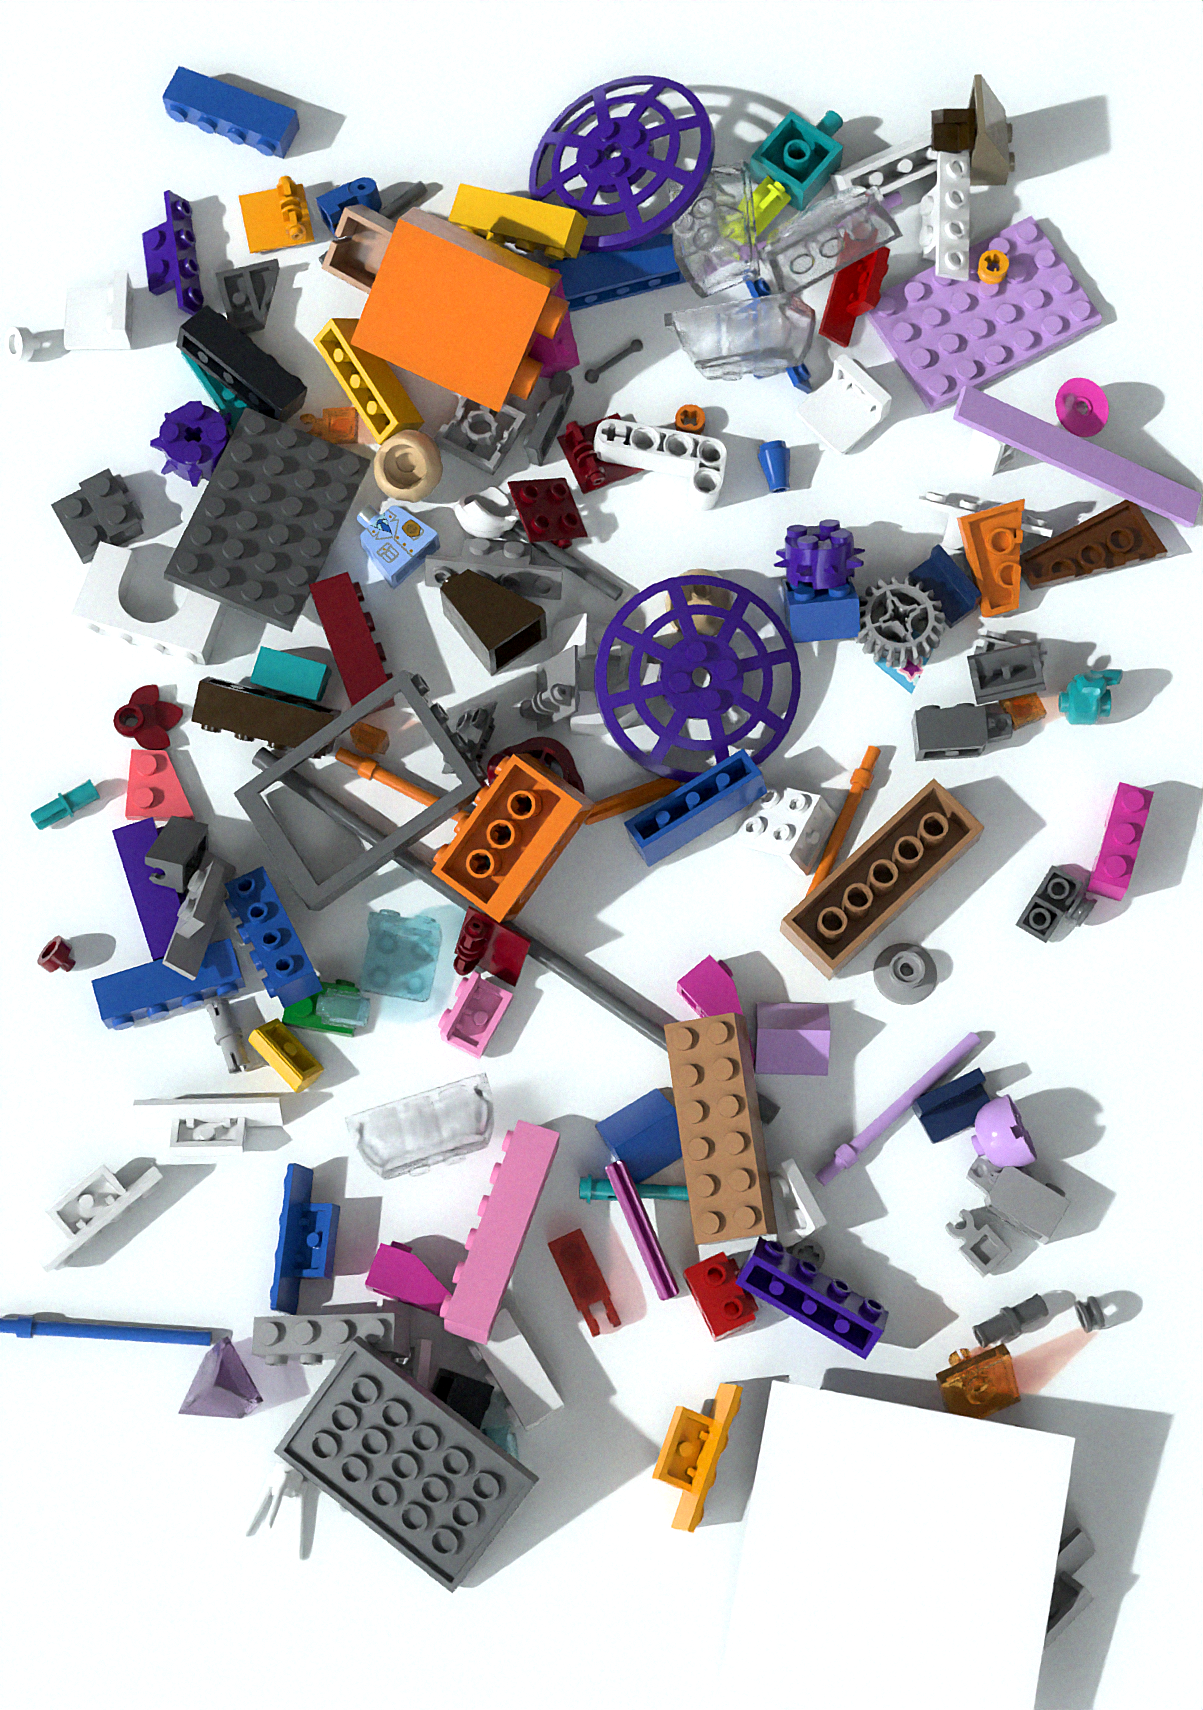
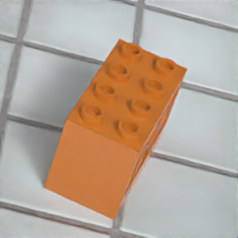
M513 754L511 758L509 756L503 758L495 770V774L498 775L490 787L485 785L474 800V803L477 804L476 808L470 816L465 814L454 828V832L457 834L450 845L445 843L433 858L436 865L431 870L432 873L499 923L516 919L597 805L530 754ZM528 798H530L532 802V808L530 811L528 810L526 804ZM507 827L511 830L510 840L506 834ZM487 856L490 859V868L486 864Z

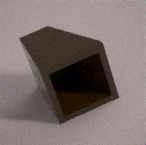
M470 569L465 570L461 574L454 573L450 575L440 587L444 616L491 676L547 639L546 612L541 606Z

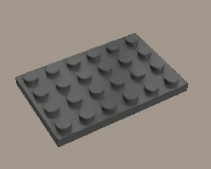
M246 407L164 572L163 579L292 633L311 593L309 584L316 582L370 467L371 460Z
M359 1335L350 1343L273 1451L452 1594L540 1479Z

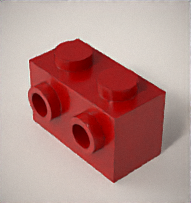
M724 1251L684 1269L682 1275L714 1342L755 1324L756 1316L754 1313L759 1311L753 1295L749 1291L744 1293L742 1288L735 1284L740 1269L733 1257L727 1259Z

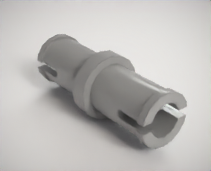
M216 1000L217 1007H214L213 1003L206 1007L216 1032L214 1040L217 1046H221L229 1073L242 1072L240 1066L243 1065L244 1070L251 1066L241 1041L243 1033L240 1027H236L228 1000Z

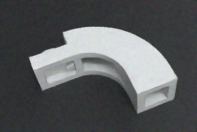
M635 630L640 634L644 632V630ZM645 652L640 666L641 686L659 681L660 664H654V657ZM628 676L617 687L608 690L609 695L629 690ZM578 691L580 703L578 712L571 715V735L599 736L610 734L604 725L597 707L595 692ZM653 698L645 700L646 705L648 707L651 704ZM634 703L613 709L622 729L640 717Z

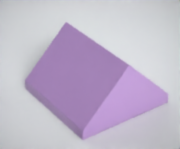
M757 1002L755 1074L828 1076L831 1034L828 1004Z

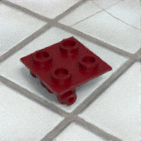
M619 413L585 426L579 425L578 421H572L566 425V433L556 437L583 495L645 470L643 468L602 461L597 457L596 451L593 450L598 425L606 419L622 420Z
M566 477L508 481V487L530 543L554 541L555 545H559L562 549H567L573 545L572 539L588 537Z
M469 906L454 951L457 957L454 959L453 967L457 974L465 976L478 966L516 987L532 941L519 932L494 920L489 915Z

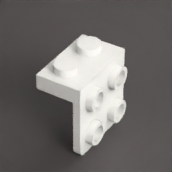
M843 353L834 362L832 377L797 407L796 415L836 454L844 455L889 415L892 396L883 383L875 382L867 374L865 367L858 360H852Z

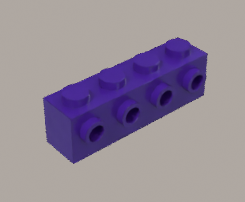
M759 1237L744 1261L735 1282L738 1286L865 1360L885 1330L889 1312L884 1309L881 1303L873 1298H864L852 1291L846 1282L828 1277L820 1272L812 1262L805 1259L799 1260L787 1253L781 1244L772 1240L767 1241Z

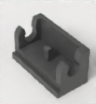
M1036 641L967 656L977 705L1046 690Z
M171 816L145 856L146 865L160 868L166 875L152 873L149 879L155 884L174 888L176 892L183 893L192 876L197 871L202 854L206 850L208 851V824Z

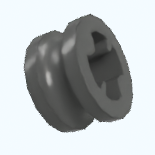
M1082 891L1065 918L1068 920L1074 918L1077 921L1076 925L1080 927L1098 900L1095 898L1092 900L1087 899L1086 893Z
M1093 1295L1087 1297L1085 1303H1082L1080 1300L1074 1302L1076 1315L1086 1333L1092 1332L1094 1326L1098 1328L1105 1327L1102 1310Z

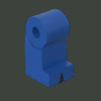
M362 177L345 183L315 198L322 221L333 235L345 207L363 204L377 213L382 208L377 184L374 179L369 177Z

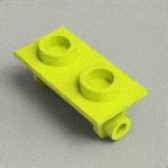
M767 176L723 226L747 248L792 198L785 192V188L780 183L774 182Z

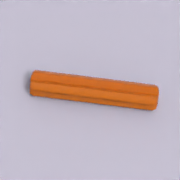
M661 777L596 801L597 805L584 823L585 825H591L664 798L681 787L680 782Z

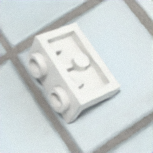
M793 1158L780 1163L769 1174L778 1234L773 1236L779 1244L787 1249L796 1245L799 1241L811 1238L828 1223Z

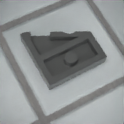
M278 258L215 273L227 320L241 333L247 334L265 329L280 271Z

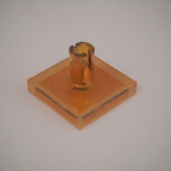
M1004 1343L973 1357L969 1349L961 1348L959 1350L964 1358L962 1360L958 1353L954 1351L948 1358L951 1367L935 1374L944 1410L948 1414L981 1420L1021 1401L1011 1355Z

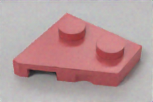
M131 749L125 810L127 820H144L153 817L154 821H169L171 816L195 821V816L167 751Z

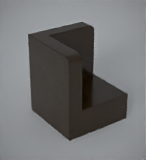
M975 108L931 110L932 151L974 150Z

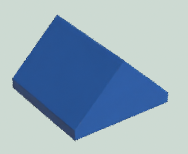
M657 1088L595 1125L616 1161L624 1160L626 1162L631 1177L636 1184L642 1183L683 1158L676 1109Z

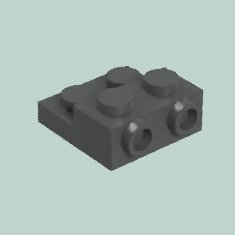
M109 468L78 483L81 488L80 490L50 504L83 564L94 558L100 541L120 546L144 533L139 522L144 519V516L135 500L130 503L127 501L124 494L129 492L122 476L120 473L113 476Z

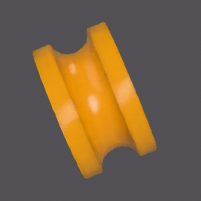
M989 250L983 253L977 267L979 278L987 284H998L1003 281L1009 267L1007 256L999 250ZM988 263L990 266H992V263L998 264V271L996 268H994V272L987 269Z

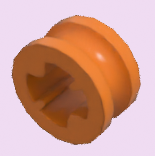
M693 404L680 407L675 416L676 431L697 435L703 433L705 428L704 411L699 406ZM687 417L690 420L696 418V425L693 426L689 423L685 426L684 418Z

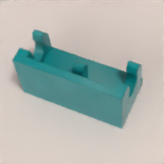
M261 646L250 683L317 703L323 699L332 670L326 664Z

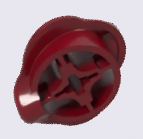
M539 736L527 739L522 743L499 751L488 761L487 775L489 786L497 778L498 775L495 774V770L504 757L509 756L511 758L513 754H530L549 769L552 762L562 769L563 779L585 795L584 783L576 769L571 753L562 743L553 738ZM530 798L527 799L526 803L529 811L532 808Z

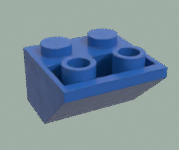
M850 576L846 577L845 585L829 589H813V583L799 581V586L796 587L787 582V579H781L786 625L793 643L858 637V632H860L859 597Z

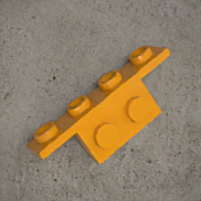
M720 1383L708 1417L683 1406H676L652 1475L653 1479L683 1491L671 1528L694 1533L696 1527L702 1521L704 1516L703 1505L708 1490L715 1483L717 1476L716 1467L720 1455L728 1445V1431L733 1417L736 1416L740 1409V1396L743 1387Z

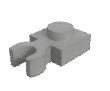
M963 1209L959 1216L965 1221V1228L961 1230L956 1229L949 1222L946 1224L945 1229L951 1237L962 1239L965 1242L958 1251L984 1278L1012 1251L987 1224L978 1231L974 1227V1218L971 1213Z

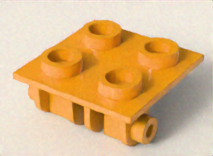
M282 176L279 178V183L275 189L238 196L250 254L315 242L303 183L296 184L290 176Z

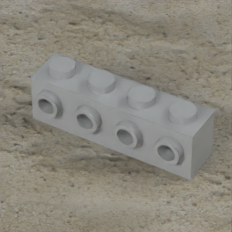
M396 1313L254 1317L252 1355L265 1359V1365L286 1366L288 1361L300 1360V1364L322 1365L323 1360H335V1363H337L353 1339L359 1335L393 1362V1358H409L411 1320Z

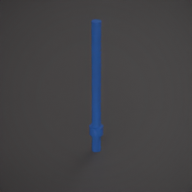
M19 1315L18 1319L0 1318V1333L16 1334L17 1338L33 1339L34 1335L199 1346H211L212 1331L35 1320V1316Z

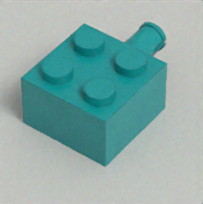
M829 110L820 122L813 126L790 111L751 155L749 177L759 184L767 176L774 182L780 183L785 188V192L792 198L788 204L802 213L830 180L829 174L841 168L844 146L832 139V137L843 126V119L836 112Z

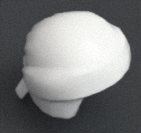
M491 486L480 493H465L459 498L455 506L456 517L463 529L473 536L484 539L499 538L506 530L513 528L517 520L521 519L517 508L513 509L507 495L496 486Z

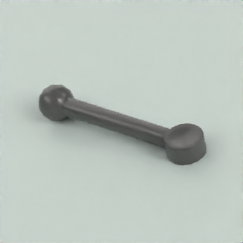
M639 339L633 340L630 347L596 370L588 369L584 374L585 380L589 383H596L600 374L631 353L640 352L643 349L642 341Z

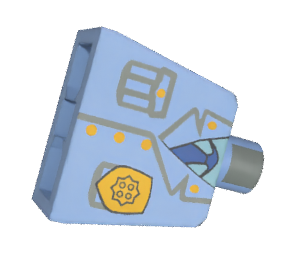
M368 505L357 516V521L366 528L360 535L362 548L393 590L425 562L426 554L433 555L440 548L438 533L397 505L391 506L382 515L371 505Z

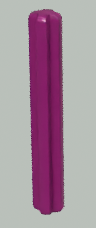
M618 1160L607 1165L605 1171L659 1299L663 1301L677 1296L680 1290L626 1162Z

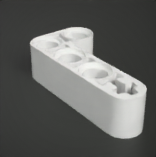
M606 419L598 425L593 450L596 451L597 457L600 460L690 477L688 489L690 504L699 510H708L716 505L723 484L727 459V448L721 440L617 419ZM644 444L648 446L649 449L639 448L637 445ZM676 450L683 455H674L670 451ZM703 457H711L716 461L710 462ZM705 486L708 487L711 491L705 492L701 490L699 487Z

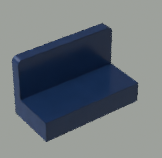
M940 544L932 548L929 559L908 573L914 587L922 581L924 585L923 593L933 590L934 597L931 601H941L942 606L939 612L945 614L944 622L950 629L977 610L982 596L981 592Z
M980 1067L915 1099L912 1109L932 1144H936L974 1125L977 1113L985 1104L991 1101L983 1087L986 1078Z

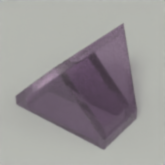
M229 1336L222 1338L205 1354L177 1414L242 1419L263 1402Z

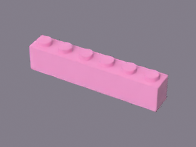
M519 1119L515 1130L507 1131L501 1149L506 1152L502 1164L495 1163L489 1183L494 1184L490 1196L483 1195L479 1205L477 1216L482 1217L478 1229L471 1228L466 1240L465 1249L470 1250L465 1262L459 1261L454 1272L452 1282L457 1284L453 1296L446 1295L441 1307L440 1317L444 1318L445 1332L487 1345L559 1148V1132Z

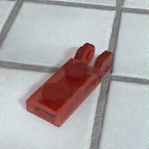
M581 1228L547 1243L577 1311H581L591 1336L594 1338L600 1335V1327L597 1320L593 1318L589 1307L599 1302H602L609 1323L614 1328L621 1325L619 1316L610 1299L612 1294Z

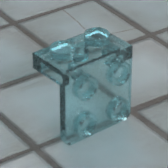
M380 909L379 913L370 911L367 921L370 936L359 981L361 990L417 1002L428 1001L443 938L441 924L436 923V920L431 917L417 915L414 919L400 917L401 914L394 910Z

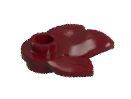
M151 684L142 686L132 693L129 703L116 711L113 723L116 731L121 736L134 738L142 748L147 750H164L171 745L166 731H170L179 723L184 712L173 703L159 701L158 686ZM130 718L138 719L137 724L132 727L127 726L126 721Z

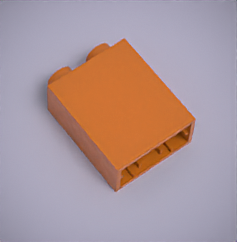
M412 207L397 221L350 344L494 411L500 412L512 395L526 401L529 399L544 363L529 357L537 335L539 333L553 340L561 326L570 302L555 295L563 275L417 207Z

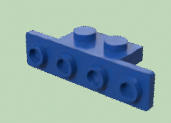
M297 1163L288 1164L287 1174L284 1178V1198L282 1212L279 1216L278 1246L274 1255V1278L270 1289V1309L286 1315H296L301 1279H332L340 1206L334 1203H310L314 1172L312 1169Z

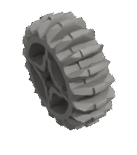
M895 575L891 577L890 585H887L880 579L877 581V589L869 585L865 591L866 596H859L860 632H858V637H855L856 643H865L862 648L864 654L872 651L875 652L873 656L875 663L881 657L886 658V666L888 668L892 666L893 660H898L900 667L904 668L906 667L907 659L915 666L920 662V655L928 659L932 653L931 648H938L940 644L938 637L943 636L945 631L944 626L941 625L945 621V614L939 612L942 606L941 601H931L934 597L933 590L925 593L922 592L924 586L922 581L917 583L915 587L911 586L909 576L904 579L903 584L898 583ZM900 602L907 603L910 606L903 605ZM884 605L885 616L879 618V622L872 625L871 614L879 606ZM924 620L926 630L921 636L913 640L912 628L917 626L919 621ZM886 638H890V639L896 640L897 643H896V642L889 641V640H886Z

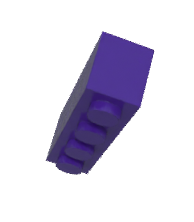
M153 817L114 829L112 833L152 960L156 961L163 959L179 919L177 916L178 911L186 900L187 895L185 890L183 893H179L174 888L155 884L149 879L152 873L166 875L162 869L153 868L145 864L146 854L164 828V826L157 827Z

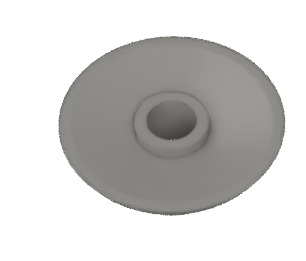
M899 943L886 948L878 956L874 964L873 977L877 989L886 999L900 1005H912L925 1000L932 993L937 982V968L933 958L923 948L910 943ZM908 967L911 969L912 975L904 976L901 974L900 969Z

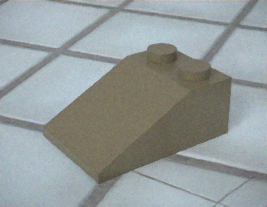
M974 74L967 108H975L974 150H968V157H970V186L1006 185L1009 172H1014L1015 154L1014 152H1009L1008 143H1012V123H1007L1005 108L981 74Z

